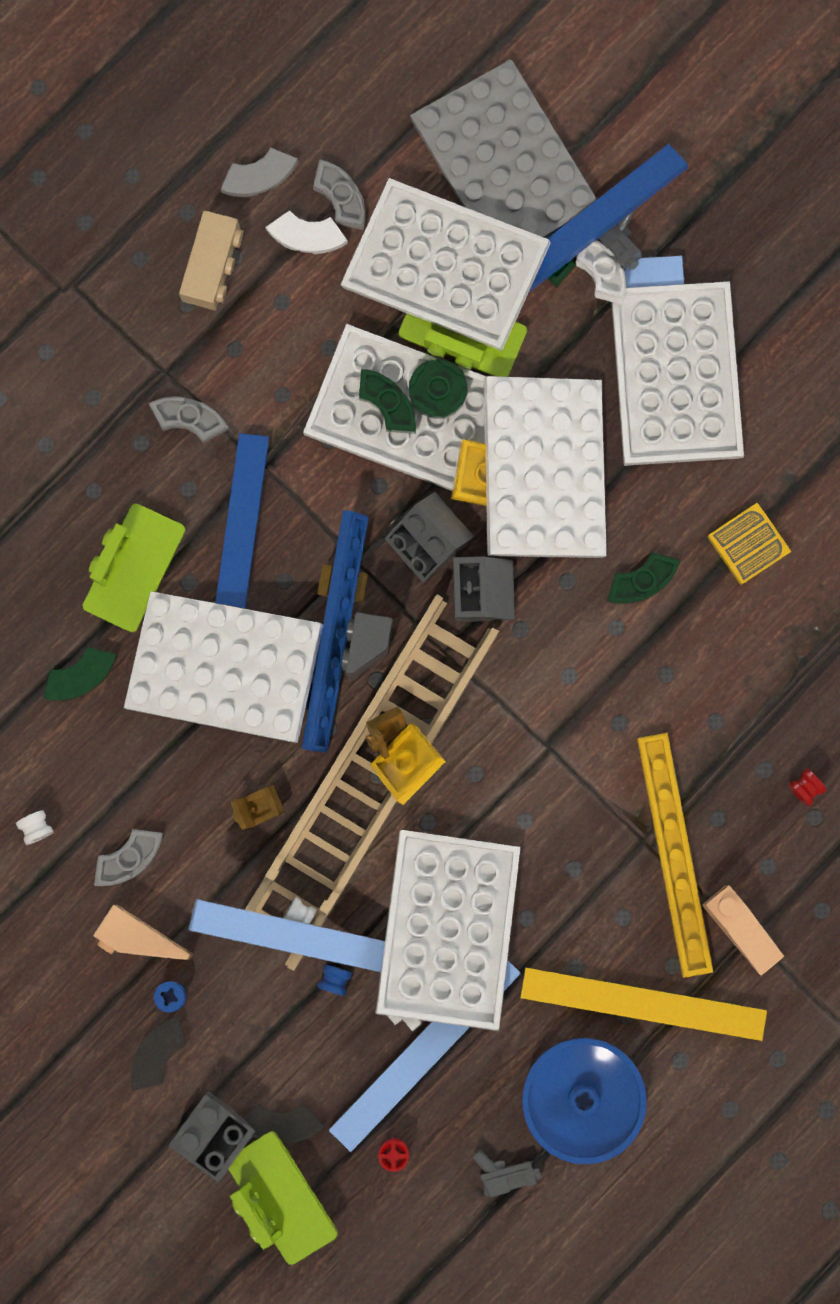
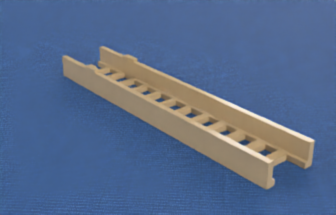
M438 594L435 596L245 910L270 915L262 910L274 890L291 901L297 897L306 907L312 906L316 908L317 911L310 925L323 926L398 802L389 791L382 804L341 780L351 761L377 775L370 766L371 762L356 754L366 736L369 735L365 722L379 716L382 711L385 713L397 707L389 699L396 687L399 686L438 710L430 725L399 707L403 712L407 726L411 722L415 724L429 742L433 744L497 638L498 630L493 627L492 629L488 628L477 647L471 646L435 624L447 605L443 601V597ZM428 635L469 659L461 673L420 650ZM413 660L454 684L445 699L404 675ZM336 786L377 810L366 830L325 806ZM321 812L361 836L350 856L309 832ZM305 838L346 862L335 882L294 858ZM285 862L333 890L328 900L323 902L320 909L274 881ZM291 953L285 965L295 971L304 955Z

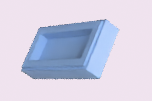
M682 256L640 258L638 260L639 264L634 270L628 268L624 271L626 288L684 285Z

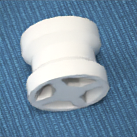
M43 810L16 822L18 829L22 830L25 835L24 842L26 845L33 844L54 833L52 827L48 826L45 822L46 815Z
M295 897L284 914L283 919L310 924L317 909L312 906L306 907L299 898Z

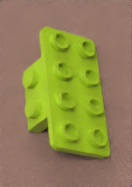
M407 313L399 329L401 339L428 349L427 351L430 354L439 358H444L445 356L454 360L457 365L463 368H473L495 377L509 376L527 334L526 326L515 322L503 350L500 351Z
M133 504L122 526L116 523L113 530L108 529L102 541V545L105 547L100 557L96 555L90 564V578L94 582L83 603V609L131 633L136 632L145 616L150 592L157 591L185 534V527L140 504Z
M274 1131L266 1133L242 1149L229 1167L230 1173L240 1187L230 1198L235 1212L243 1217L247 1223L252 1239L259 1243L263 1250L275 1243L285 1261L293 1265L337 1237L338 1231Z

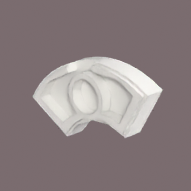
M288 211L266 227L267 232L277 242L294 251L321 254L337 250L348 244V240L331 217L321 222H307L297 218L291 211Z
M596 240L578 254L576 266L586 270L593 277L596 285L595 298L623 305L626 296L624 269L611 250Z

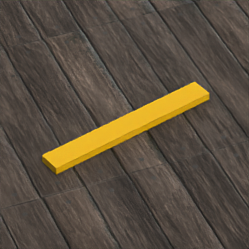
M668 733L637 738L682 978L713 973Z
M525 968L520 996L522 999L759 1041L763 1040L767 1010L531 968Z

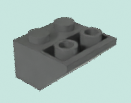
M434 492L415 504L384 539L424 583L453 559L474 536Z
M453 557L455 622L515 620L513 560L491 557Z
M356 612L355 620L349 619L346 637H348L347 641H351L350 650L344 649L341 665L343 670L346 671L348 679L357 678L388 656L393 629L392 618Z
M207 1092L171 1141L169 1147L219 1183L256 1130L231 1107L212 1093Z

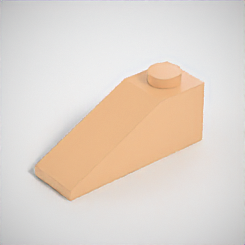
M729 885L723 886L702 904L703 908L760 976L784 957L749 908Z
M119 905L111 907L93 935L99 939L97 945L110 954L117 951L119 953L184 960L191 959L193 953Z

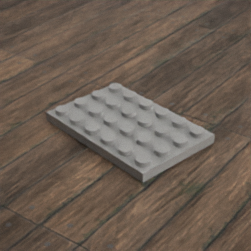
M512 59L410 115L413 125L463 207L546 238L554 234L597 200Z

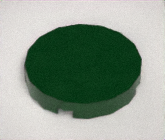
M445 359L421 363L413 371L409 381V397L413 406L422 415L432 419H444L456 414L467 398L468 386L463 371L455 363Z

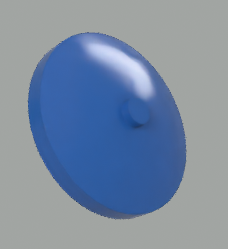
M574 1038L550 1047L534 1062L524 1083L522 1103L527 1126L536 1141L546 1151L567 1162L595 1164L617 1156L633 1142L642 1127L647 1100L642 1077L634 1063L625 1053L602 1040Z

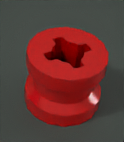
M807 768L801 772V777L797 781L793 780L788 784L793 794L807 807L813 803L817 795H822L827 791L819 778Z
M391 1138L383 1142L378 1154L379 1163L387 1171L396 1172L403 1169L409 1159V1150L405 1142L397 1138Z

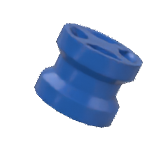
M324 964L322 969L324 976L318 982L317 988L346 996L347 980L351 979L353 972Z
M176 981L160 984L154 993L156 1006L164 1012L177 1011L183 1007L187 998L185 988Z

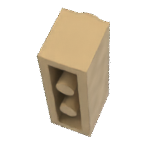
M203 211L179 292L182 302L215 311L218 303L224 302L227 292V286L224 285L226 275L232 274L235 265V258L232 257L235 247H240L243 237V230H240L238 219Z

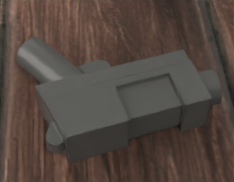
M633 212L597 239V241L611 250L624 271L628 268L634 270L639 264L638 260L642 257L641 251L629 239L632 235L627 225L634 214Z
M481 1149L472 1157L485 1172L480 1174L485 1185V1196L490 1195V1197H494L522 1186H533L537 1184L536 1180L542 1179L539 1167L532 1168L530 1160L505 1167L504 1161L500 1160L493 1163Z

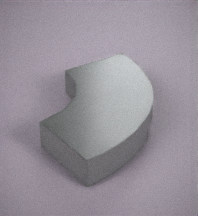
M270 148L267 154L256 163L248 165L232 163L221 192L236 197H251L276 188L291 175L298 163V158Z
M319 160L313 190L324 194L332 202L335 210V224L364 230L365 206L361 192L345 171L330 162Z
M175 396L161 398L149 403L163 431L172 428L187 429L195 433L204 443L229 430L223 418L203 402Z
M132 829L129 840L120 850L110 855H98L94 886L117 885L139 875L155 858L164 833Z

